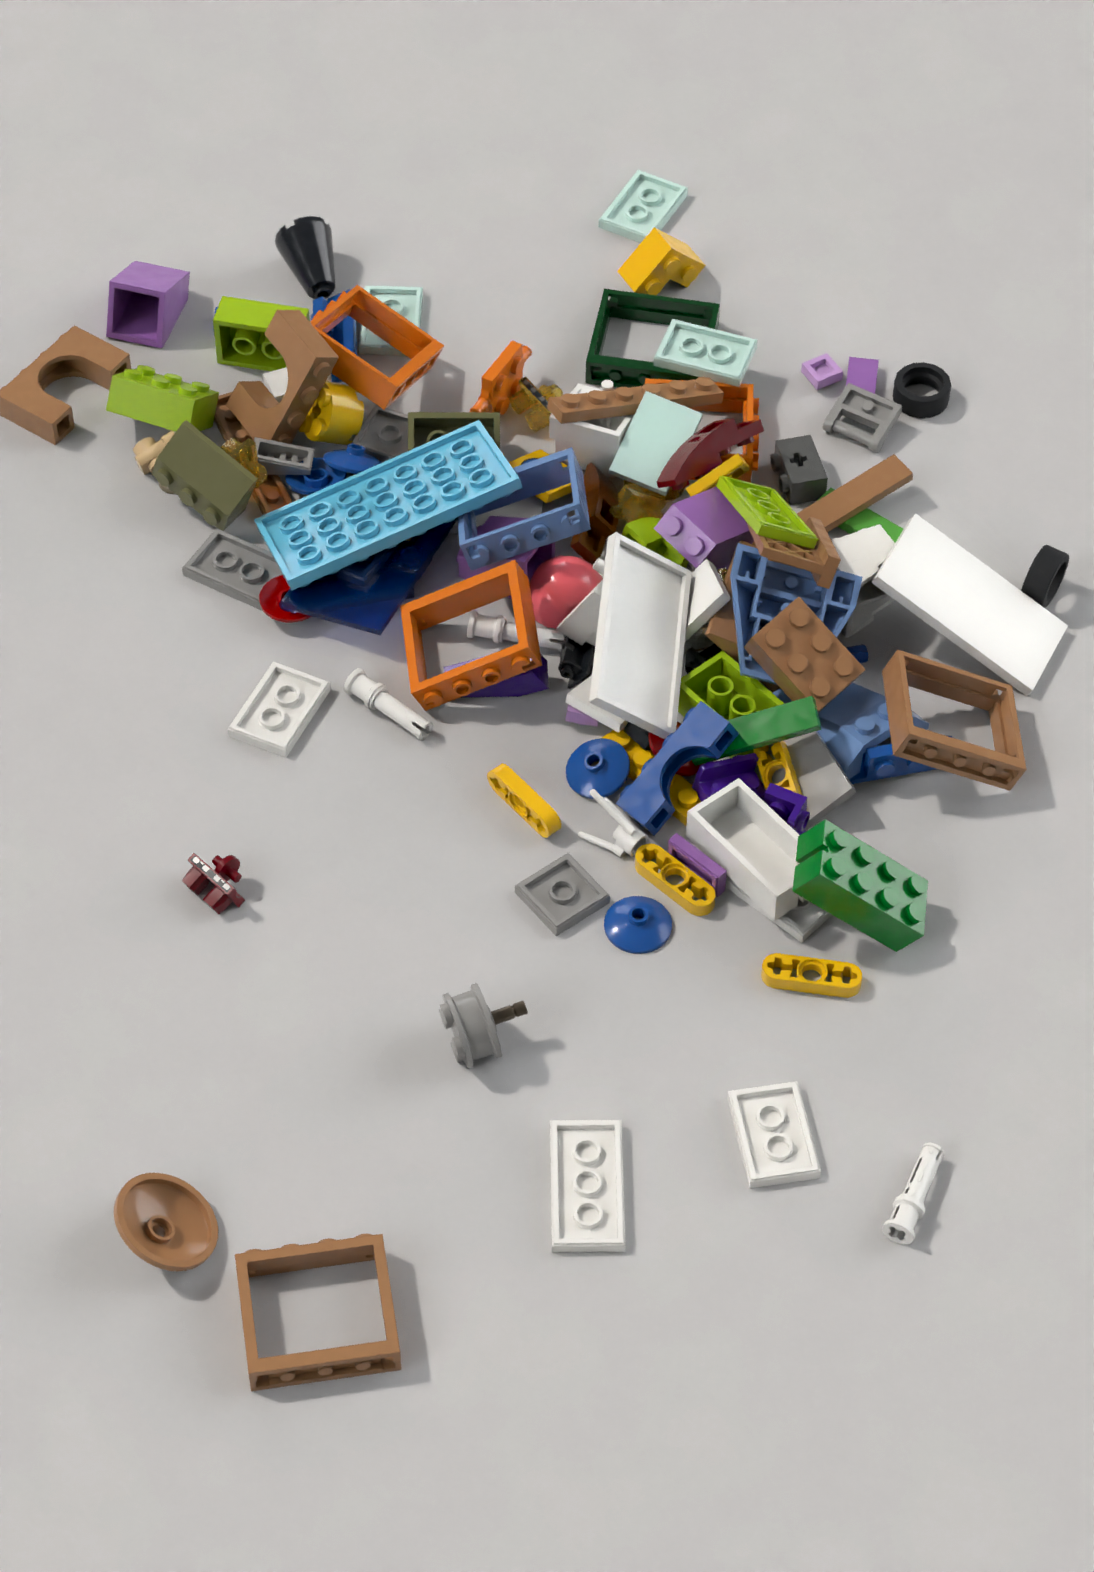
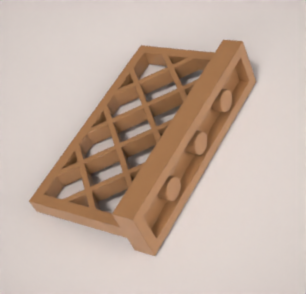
M809 516L806 523L818 538L814 549L757 535L746 522L760 556L810 571L817 586L830 588L841 559L821 520Z

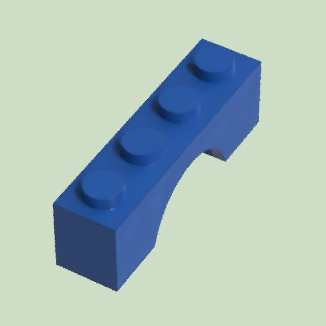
M700 701L696 707L691 708L686 713L683 723L679 728L666 737L662 748L655 757L649 759L643 765L641 773L635 781L623 789L620 799L616 804L630 818L655 836L676 811L670 799V785L679 768L688 761L700 757L719 759L739 733L729 721Z

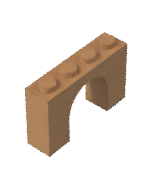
M277 310L264 334L282 355L287 366L288 385L283 399L279 403L262 381H238L226 405L253 439L257 437L292 444L294 437L304 423L309 410L318 398L319 392L332 373V369L339 357L300 310Z
M74 325L65 334H62L46 351H43L28 367L22 369L11 382L0 389V416L56 445L75 428L72 406L46 393L44 390L47 386L62 378L82 377L110 390L112 375L122 373L125 369H131L130 354Z

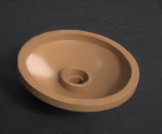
M145 1173L130 1179L116 1197L114 1220L117 1230L129 1249L145 1262L164 1270L187 1271L203 1264L214 1251L218 1240V1224L215 1214L203 1195L187 1182L168 1174Z

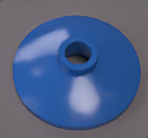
M348 444L347 449L326 452L323 457V461L327 465L353 474H358L382 463L376 457L365 453V447L358 444Z
M323 457L313 458L310 475H286L285 480L288 488L292 491L310 495L346 479L347 472L327 465L323 461Z
M603 738L593 739L580 745L571 754L566 765V779L572 790L578 795L589 799H594L590 795V790L595 789L603 798L612 795L623 786L630 772V759L625 749L619 743ZM599 761L596 766H591L592 763Z
M631 896L617 901L608 909L604 919V930L609 941L617 948L629 953L644 954L659 949L667 942L672 932V919L668 910L660 902L649 897Z

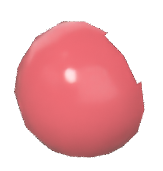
M562 555L541 563L535 570L529 583L535 621L547 628L557 629L558 625L603 580L599 572L592 568L593 564L581 557Z

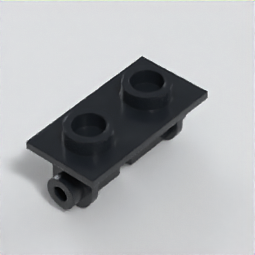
M565 636L564 645L566 647L562 650L558 670L563 678L569 679L567 688L571 689L591 675L593 670L591 663L595 646L588 642L580 645Z

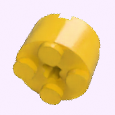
M326 381L299 431L304 432L311 441L341 445L350 444L352 441L349 439L352 435H358L364 416L363 401L358 400L356 394L358 391L345 383Z

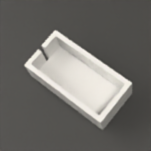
M740 778L687 811L686 836L705 855L727 870L726 875L773 921L798 906V898L802 902L806 900L792 892L795 866L800 864L796 862L797 842L800 835Z

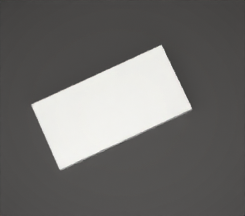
M916 513L909 519L872 581L875 586L1025 696L1030 694L1035 688L1068 627L1067 624Z
M615 532L607 540L589 703L666 739L668 735L676 731L692 571Z

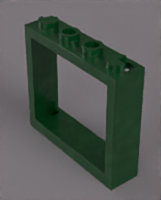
M604 289L586 359L585 383L601 385L602 381L611 380L613 387L630 388L643 386L645 378L686 381L697 379V376L653 366L654 362L601 355L610 318L670 325L672 319L718 330L720 304Z

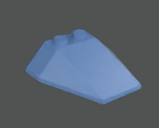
M738 543L731 568L730 580L740 675L776 684L745 650L744 646L751 637L797 597H800L827 628L838 637L856 608L863 577L837 570L830 588L827 589L817 586L810 571L770 561L768 558L760 556L757 548Z
M855 683L849 685L818 713L821 730L818 733L848 779L860 773L862 757L866 752V748L875 747L890 737L885 696ZM781 688L773 692L784 704L792 702ZM912 711L914 726L927 730L929 723Z

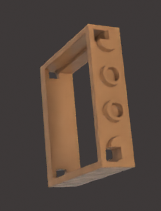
M897 649L882 670L893 755L1010 791L1027 770L1012 685ZM908 686L989 711L995 751L914 726Z
M364 1233L357 1235L355 1238L340 1240L328 1238L318 1243L304 1245L286 1244L281 1248L268 1250L250 1249L244 1253L235 1254L251 1391L401 1370L400 1347L383 1234L372 1235ZM375 1260L386 1340L258 1358L249 1277Z

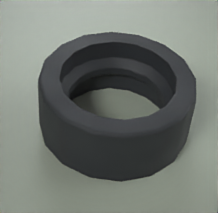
M921 362L904 366L897 372L894 380L893 400L895 403L902 405V412L908 416L931 418L939 415L947 408L951 391L950 377L943 369L934 364ZM914 384H923L936 389L938 393L922 397L908 392L906 387Z
M1044 545L1034 558L1021 591L1046 608L1063 580L1069 563V554L1052 546Z

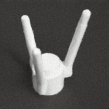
M595 789L590 790V795L620 824L612 836L616 841L613 844L582 831L578 833V836L614 852L620 858L625 853L631 857L635 856L636 850L647 843L648 836L633 825L608 797L603 798Z

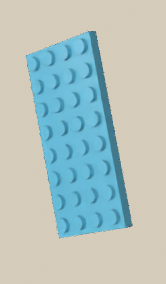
M477 420L254 519L292 591L299 587L308 586L311 582L326 575L335 574L340 569L355 562L364 561L369 556L384 549L393 548L398 543L411 537L422 535L427 530L438 525L449 523L467 512L478 510L494 500L507 497L523 487L519 476L480 420Z

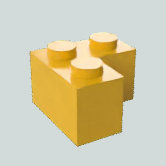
M654 227L617 272L634 293L657 295L670 279L688 287L706 265L688 244Z

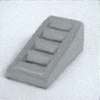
M255 437L248 471L257 475H310L315 449ZM298 458H304V462L298 463Z

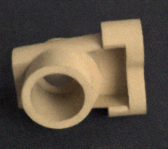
M173 430L160 437L161 439L157 442L154 438L147 437L140 440L134 446L135 460L144 475L149 472L152 473L157 457L175 434Z

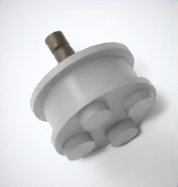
M477 983L471 985V991L453 997L449 993L443 994L444 1003L440 1005L441 1009H439L445 1029L452 1028L454 1034L451 1047L456 1061L461 1062L464 1060L467 1068L474 1066V1060L492 1054L496 1058L502 1057L496 1025L514 1019L515 1016L520 1017L528 1014L524 1001L490 1011Z

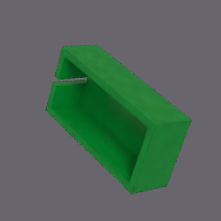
M826 819L798 836L796 862L800 864L795 866L792 892L895 952L924 936L928 880Z

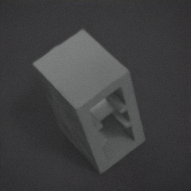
M811 435L775 440V451L770 455V462L773 472H778L781 493H786L790 505L817 501L827 490L828 477Z

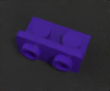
M755 753L737 755L729 759L702 764L698 769L692 786L701 802L738 778L763 801L766 791L764 784L754 771L759 759Z
M770 783L765 791L764 802L799 835L806 832L805 828L810 818V812L806 811L808 797Z

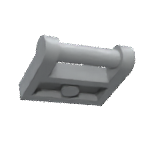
M848 383L827 415L823 424V430L830 433L838 432L868 445L869 450L878 453L883 446L886 436L902 413V405ZM843 415L876 429L874 434L868 433L840 421V418Z

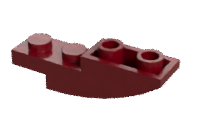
M734 418L718 420L700 429L686 440L669 459L656 482L658 488L671 487L672 491L689 486L690 479L695 477V480H699L711 472L713 468L722 464L720 456L732 452L731 446L747 445L754 441L753 436L764 431L761 419L745 421L736 424Z

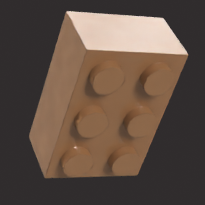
M797 597L759 630L744 646L745 650L792 701L813 696L818 713L866 670L800 597Z

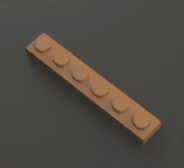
M698 377L695 380H673L670 383L662 384L648 383L638 387H618L614 390L606 391L592 390L589 393L582 394L567 393L562 396L549 397L547 409L561 424L634 415L646 391L688 408L722 403L724 392L710 378Z

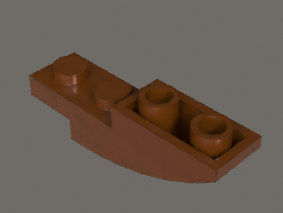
M590 463L586 467L583 478L591 530L573 535L570 547L584 560L594 564L598 558H601L606 539L616 532L619 518L613 516L611 512L620 513V501L614 484L593 463Z

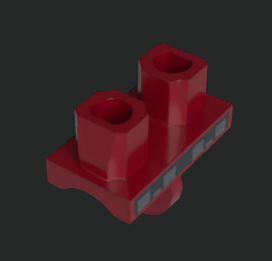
M195 853L190 856L187 861L193 867L181 881L198 896L211 883L214 888L203 898V901L218 915L232 902L238 908L243 904L245 899L227 882L231 879L237 883L242 878V875L238 872L240 867L239 859L233 855H228L225 858L217 855L212 860V863L216 866L215 870H213Z

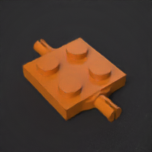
M513 340L509 343L482 376L481 394L478 397V401L469 410L470 412H500V415L506 413L510 402L515 396L518 397L524 389V384L521 381L523 380L524 364L532 355L529 347Z

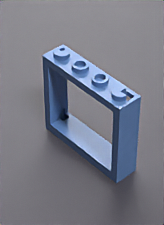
M572 447L514 467L513 469L519 476L523 488L507 497L485 504L478 510H472L457 517L459 546L471 571L591 530L583 472ZM568 459V466L563 468L561 461ZM571 483L573 503L477 536L476 516ZM575 510L576 515L569 517L567 512Z

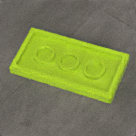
M723 475L719 477L716 484L717 488L757 535L812 549L815 548L818 541L817 536L775 489Z

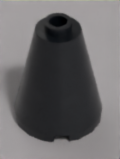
M308 216L293 220L295 225L288 229L284 225L276 234V248L307 295L313 299L322 296L326 299L335 290L331 227L321 217Z

